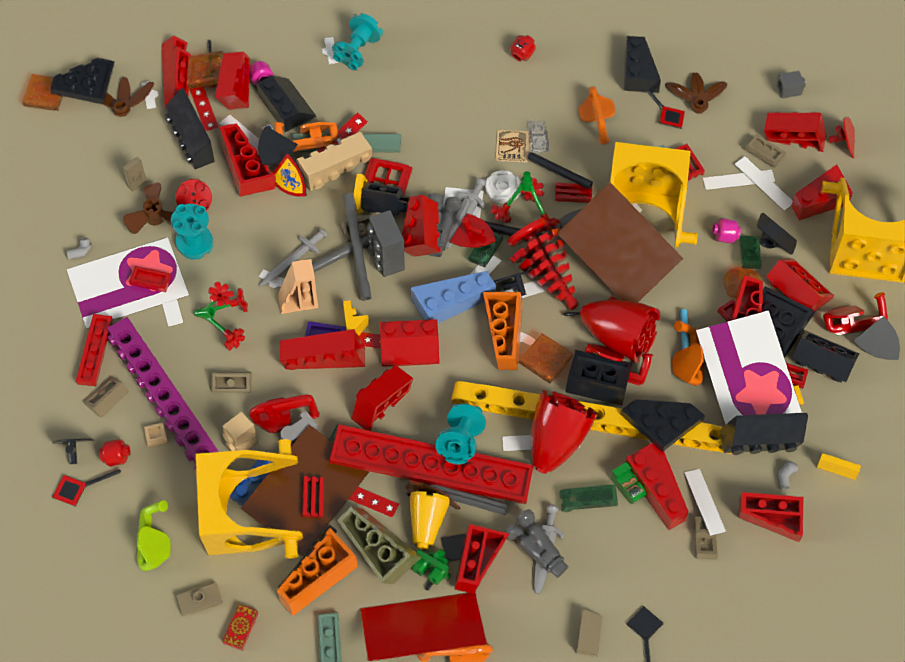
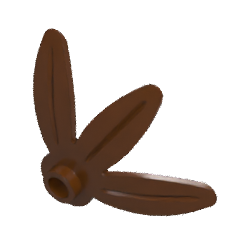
M694 72L691 77L693 92L678 83L668 82L665 84L672 93L691 102V108L697 114L705 112L708 109V102L719 96L727 87L726 82H718L704 92L703 79L697 72Z
M123 77L118 89V101L107 93L104 105L113 109L114 115L124 117L131 111V107L136 106L149 95L154 82H148L130 98V83L127 77Z
M409 480V484L405 487L407 490L406 495L409 497L411 492L415 491L426 492V495L436 493L450 497V495L435 487L423 485V483ZM450 499L449 505L457 510L461 509Z

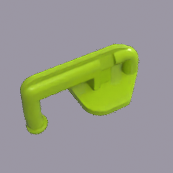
M165 500L149 505L140 512L137 535V562L139 568L143 571L157 568L170 557V538L166 533L151 528L152 514L158 511L165 512L168 509V503Z

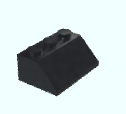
M270 76L257 83L260 99L276 121L284 124L283 130L285 133L316 117L290 79Z
M805 331L800 338L792 359L800 366L806 367L807 365L814 368L813 371L818 374L824 375L825 373L832 376L831 378L837 382H847L860 353Z
M575 350L565 392L622 406L632 363L614 361L600 355Z

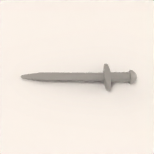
M319 229L318 233L309 240L300 236L299 239L303 245L273 269L263 279L260 286L274 280L292 262L298 260L308 250L318 254L319 251L315 244L322 238L325 239L327 237L326 230Z

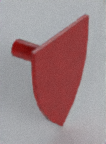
M844 117V130L841 125L836 126L837 135L829 136L830 143L846 141L851 157L854 158L855 128L851 119Z
M467 213L450 243L466 248H476L496 242L492 229L484 220Z

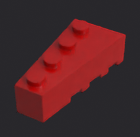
M238 124L220 126L219 142L239 196L275 189V174L268 169V165L262 164L258 151L255 147L251 146L249 139Z
M743 276L738 286L729 321L762 312L763 281Z
M355 329L280 340V362L286 370L365 367V346Z
M651 443L626 457L625 462L630 465L631 471L646 491L645 498L668 530L685 522L688 508L665 452H662Z

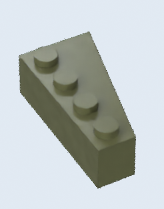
M350 507L337 520L382 583L394 584L422 558L363 508Z

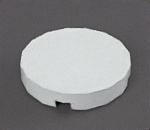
M496 171L487 178L485 192L490 200L504 204L508 202L521 182L510 171Z

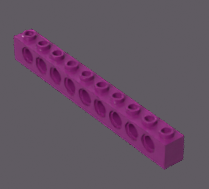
M126 317L108 327L109 336L107 338L112 346L116 345L118 356L121 360H126L128 371L131 375H136L137 378L135 380L138 386L146 390L145 395L150 403L154 402L158 416L160 418L164 417L166 420L164 423L168 431L175 433L174 439L179 447L183 446L185 448L184 454L188 461H193L196 465V454L219 452L129 318ZM175 411L178 412V413L175 414V415H171L172 412H175ZM183 426H188L187 429H180ZM192 441H198L196 444H190Z

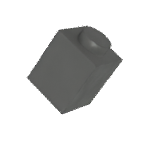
M800 70L779 74L776 85L781 99L802 95L803 89L806 87V81L801 76Z

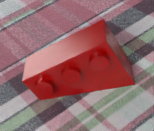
M397 365L391 369H386L378 379H373L365 389L361 388L357 392V399L351 419L363 429L371 431L373 423L378 418L382 420L385 417L383 412L390 405L394 407L410 391L413 377Z

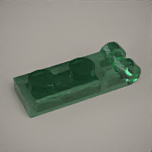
M615 484L570 488L559 491L560 499L563 502L561 504L562 512L618 505ZM576 497V501H570V498Z

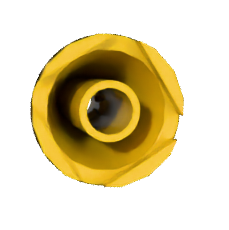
M411 492L412 542L416 544V548L428 550V547L433 546L450 504L448 497L436 493L426 495V492Z

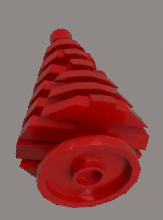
M540 218L526 225L507 240L510 247L518 246L524 242L528 243L524 250L523 248L518 250L509 261L513 264L522 262L519 268L523 272L528 271L530 267L538 266L528 273V276L532 279L537 276L540 277L547 272L537 283L542 287L553 282L546 291L550 294L559 291L560 294L555 298L559 301L565 300L567 307L573 310L578 307L579 303L572 295L576 292L575 287L568 288L567 286L573 281L572 274L561 277L570 269L569 263L562 264L556 268L560 262L567 258L566 251L552 256V254L559 252L564 247L563 239L557 240L560 237L557 233L561 229H553L549 235L546 232L537 238L536 235L547 226L545 218Z

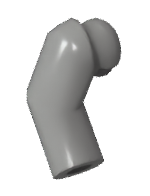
M87 237L81 238L77 249L67 250L68 259L84 257L91 249L92 243Z
M792 461L786 462L778 472L782 490L791 488L789 476L798 471V465Z

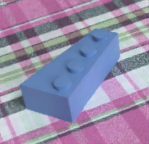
M484 271L411 287V300L424 320L437 319L438 323H441L485 302L483 292H496V285L488 272Z

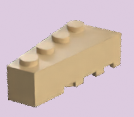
M358 132L340 140L337 146L330 144L326 146L323 152L318 153L314 151L310 153L311 157L307 159L303 157L298 158L297 163L309 190H317L323 187L326 182L336 180L342 173L353 170L356 165L369 161L373 156L372 147L363 134Z

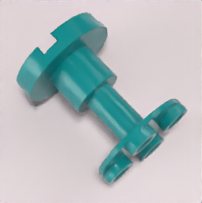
M354 14L349 21V27L352 31L350 35L351 41L350 43L335 42L332 46L333 59L337 62H342L352 70H357L364 63V58L358 51L359 47L365 46L367 42H378L383 35L382 27L379 29L377 26L378 22L367 14Z
M180 204L171 216V225L174 231L178 233L176 236L177 249L187 259H201L207 252L209 254L214 246L213 236L210 230L207 229L209 216L204 206Z
M454 404L447 415L450 427L442 430L436 440V450L439 455L442 454L446 457L445 460L449 463L464 464L469 459H472L476 452L477 445L473 437L481 434L485 429L486 419L479 406Z

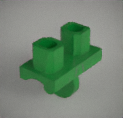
M419 549L416 553L422 558L412 566L416 574L422 576L427 569L430 570L428 579L436 585L443 579L449 580L451 574L448 573L449 567L446 565L448 559L444 558V550L439 549L436 552L431 550L429 554Z

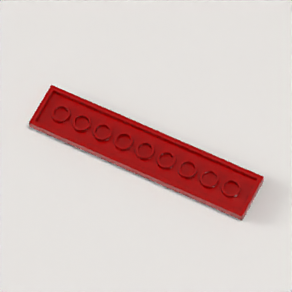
M338 425L330 456L331 464L431 485H439L521 504H526L534 465L475 453L473 458L469 459L467 463L453 464L446 461V457L442 454H438L435 444L344 425Z

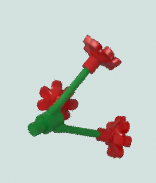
M528 171L523 173L521 183L508 202H505L502 207L495 204L491 207V212L496 214V220L499 221L502 218L503 222L510 223L512 220L509 211L510 205L521 191V194H525V201H529L532 198V201L536 202L541 218H545L547 221V226L540 233L544 230H551V227L561 222L559 218H549L547 212L544 211L537 197L544 196V192L541 190L544 188V184H537L538 180L532 178L531 173Z
M217 281L214 287H209L208 293L211 294L209 304L196 309L194 314L196 317L205 318L223 332L227 339L224 346L230 351L233 349V346L236 349L239 347V341L245 340V336L242 335L244 330L239 328L231 332L229 329H225L213 319L215 312L226 307L238 305L243 309V312H248V304L244 301L242 288L237 289L236 298L230 300L229 298L234 295L233 291H227L229 286L223 284L221 287V283Z

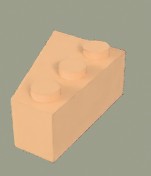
M301 259L292 262L278 293L281 314L318 308L311 259Z

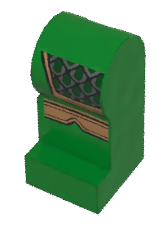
M627 462L612 470L610 479L629 503L633 504L646 496L643 485L633 474Z

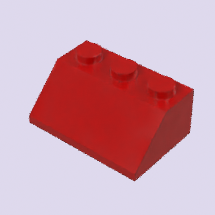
M795 259L779 260L766 276L770 280L769 283L774 288L780 289L784 296L813 309L814 313L835 296Z
M437 319L380 322L382 367L440 364Z

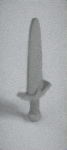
M483 178L476 179V185L472 193L458 194V198L463 200V203L451 228L446 244L447 249L453 245L450 241L466 214L472 215L477 205L481 209L485 208L484 202L478 197L481 189L486 185V181Z
M548 505L546 508L548 514L546 525L541 526L554 544L556 535L563 539L564 533L553 527L558 507ZM537 562L534 587L535 593L540 594L548 572Z

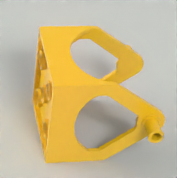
M615 142L610 182L631 204L652 205L670 216L675 224V248H679L681 243L696 245L698 233L683 232L682 230L691 151Z
M840 178L838 183L823 181L822 193H832L837 196L831 233L829 274L905 283V219L898 222H880L870 219L858 212L851 204L845 178ZM841 202H843L842 220L838 237L836 239Z
M282 439L278 441L279 454L252 450L196 454L199 536L208 555L255 552L284 544L285 558L298 557L297 541L303 538L302 532L256 527L245 528L236 524L227 516L229 498L236 486L244 479L298 463V457L291 455V440ZM236 458L273 461L272 463L247 471L227 469ZM247 534L277 538L254 545H246L236 535Z

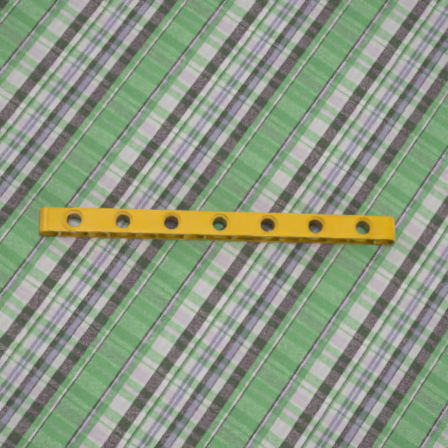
M458 381L454 384L451 403L479 406L485 412L533 420L540 394ZM477 396H483L484 398L478 399ZM579 402L587 410L588 407L593 408L598 413L597 416L601 418L595 419L591 430L649 440L620 415L621 408ZM515 403H522L523 405L518 406ZM701 422L673 445L724 453L719 430L723 427ZM711 436H714V437H716L718 440H713V439H711L710 437H711Z

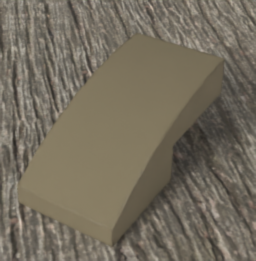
M695 516L696 559H717V534H709L702 516Z

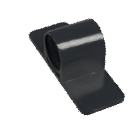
M761 213L757 223V227L762 231L759 241L761 246L769 249L781 246L792 255L797 240L765 213Z

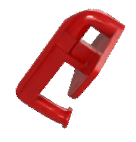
M880 292L874 296V299L877 300L879 315L854 320L853 317L864 314L863 309L857 306L838 307L823 314L825 328L831 333L842 335L866 330L883 316L888 320L885 293ZM832 318H840L841 323L833 325Z
M587 344L585 352L592 354L595 352L602 357L614 361H622L624 359L623 356L606 346ZM653 354L641 355L643 360L639 373L631 371L629 383L634 385L644 384Z
M305 394L290 398L267 400L265 403L251 408L249 416L255 425L268 433L280 432L284 427L291 425L290 409L308 406V414L312 419L318 418L320 413L313 396Z

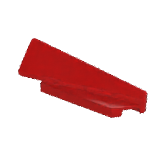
M174 35L161 45L165 108L181 88H184L189 97L191 53L186 51L188 42Z

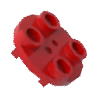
M189 179L178 186L176 203L177 205L197 204L204 206L207 211L212 203V192L205 182L199 179Z

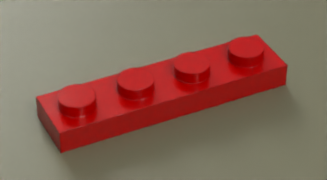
M93 314L76 378L77 385L96 387L108 342L107 336H109L107 328L113 322L112 316Z

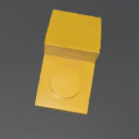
M351 300L343 301L346 330L355 329L359 336L369 325L368 315L356 316V308L351 306Z

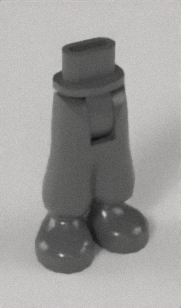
M432 193L428 195V198L438 203L439 223L437 224V231L440 232V238H437L441 252L428 255L441 257L455 221L453 213L461 208L462 201L457 197H447L444 213H441L444 199L441 195Z
M527 509L518 516L517 522L519 524H512L504 531V533H509L507 540H518V545L523 551L529 554L548 573H553L556 578H559L568 569L567 564L564 562L565 558L561 556L560 552L548 538L542 526L535 524L533 511ZM521 526H523L529 531L528 535L525 533L524 529Z

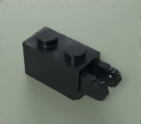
M367 182L363 189L362 210H367L370 213H383L391 210L393 216H398L399 212H407L410 197L404 196L400 187Z

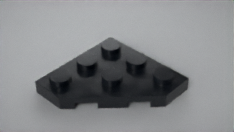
M95 58L89 64L84 66L81 64L70 69L68 73L55 75L50 88V94L104 105L115 61Z
M765 286L763 288L762 312L769 311L785 358L814 315V310Z
M635 399L624 407L620 413L662 452L705 419V415L691 403Z

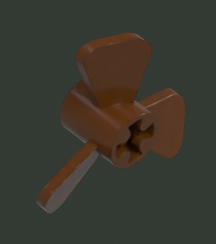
M153 183L145 187L144 194L147 200L143 204L144 210L124 215L123 221L130 233L137 234L146 223L157 226L165 221L171 225L173 212L164 211L159 200L162 188L160 183Z

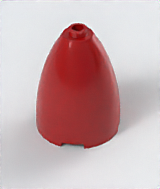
M600 300L587 303L585 306H582L579 313L582 322L596 339L610 350L636 363H639L641 355L648 354L657 335V331H655L657 326L656 320H660V310L658 308L627 300Z
M542 390L535 409L531 429V455L533 465L536 466L538 472L543 474L552 472L573 455L585 440L598 415L593 408L588 407L587 410L583 404L579 403L580 401L554 391L550 395L547 394V391Z

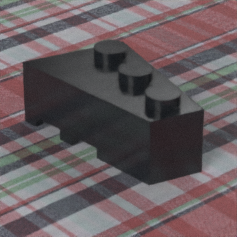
M627 36L624 91H651L652 93H659L661 79L645 37Z

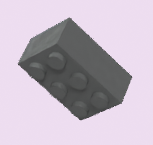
M391 210L369 217L367 229L370 246L368 248L371 256L376 258L375 265L377 270L381 271L384 277L404 271V239Z

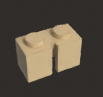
M242 412L223 425V437L226 440L225 446L229 451L248 450L257 443L254 425Z

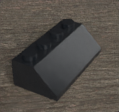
M181 88L166 105L167 114H165V118L168 124H172L173 135L175 138H179L178 144L182 151L185 150V158L188 164H192L194 170L214 163L215 160L211 140L184 88Z
M808 413L735 416L719 430L724 453L739 455L744 452H750V454H757L762 451L775 453L779 450L793 452L804 442Z

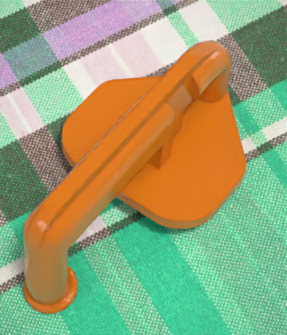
M590 86L588 98L578 108L580 118L584 122L596 121L599 132L598 141L600 144L605 145L609 142V137L607 136L604 119L610 118L615 114L614 102L611 99L598 95L596 87Z
M274 122V131L283 135L284 124ZM316 122L300 126V133L310 134L311 138L293 140V142L298 144L293 152L326 147L332 144L338 136L337 124L332 122ZM329 129L330 135L322 137L321 132Z
M678 320L674 323V329L677 332L683 331L690 335V346L678 351L672 359L673 374L686 383L698 386L704 379L703 348L700 345L696 332L698 329Z
M490 644L438 651L418 654V658L421 662H428L431 656H449L450 662H484L492 653L493 647Z

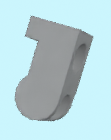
M304 411L300 414V421L281 430V440H291L292 446L308 425H311L318 431L317 424L308 412Z

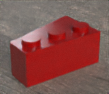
M244 51L224 53L215 98L229 110L249 108L250 57Z
M767 113L764 127L767 141L785 145L795 143L800 144L801 148L807 149V146L818 148L819 152L824 151L826 131L822 113Z
M837 164L795 193L791 207L798 220L835 209L837 196L832 193H822L823 181L838 183L840 178H845ZM846 181L849 200H851L853 192Z
M424 195L409 198L402 231L404 252L414 257L441 252L437 238H440V232L437 231V224L439 223L438 203Z
M742 492L739 497L738 518L799 542L803 537L804 497Z
M469 524L465 533L454 587L455 590L472 594L476 592L509 533Z

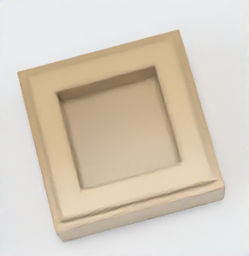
M163 422L144 427L148 447L168 442Z

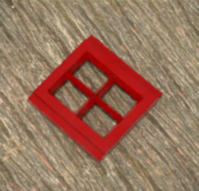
M371 158L365 177L370 183L378 181L383 182V185H397L403 191V195H405L413 167ZM378 167L388 169L385 179L375 177ZM391 170L401 171L398 182L388 180Z

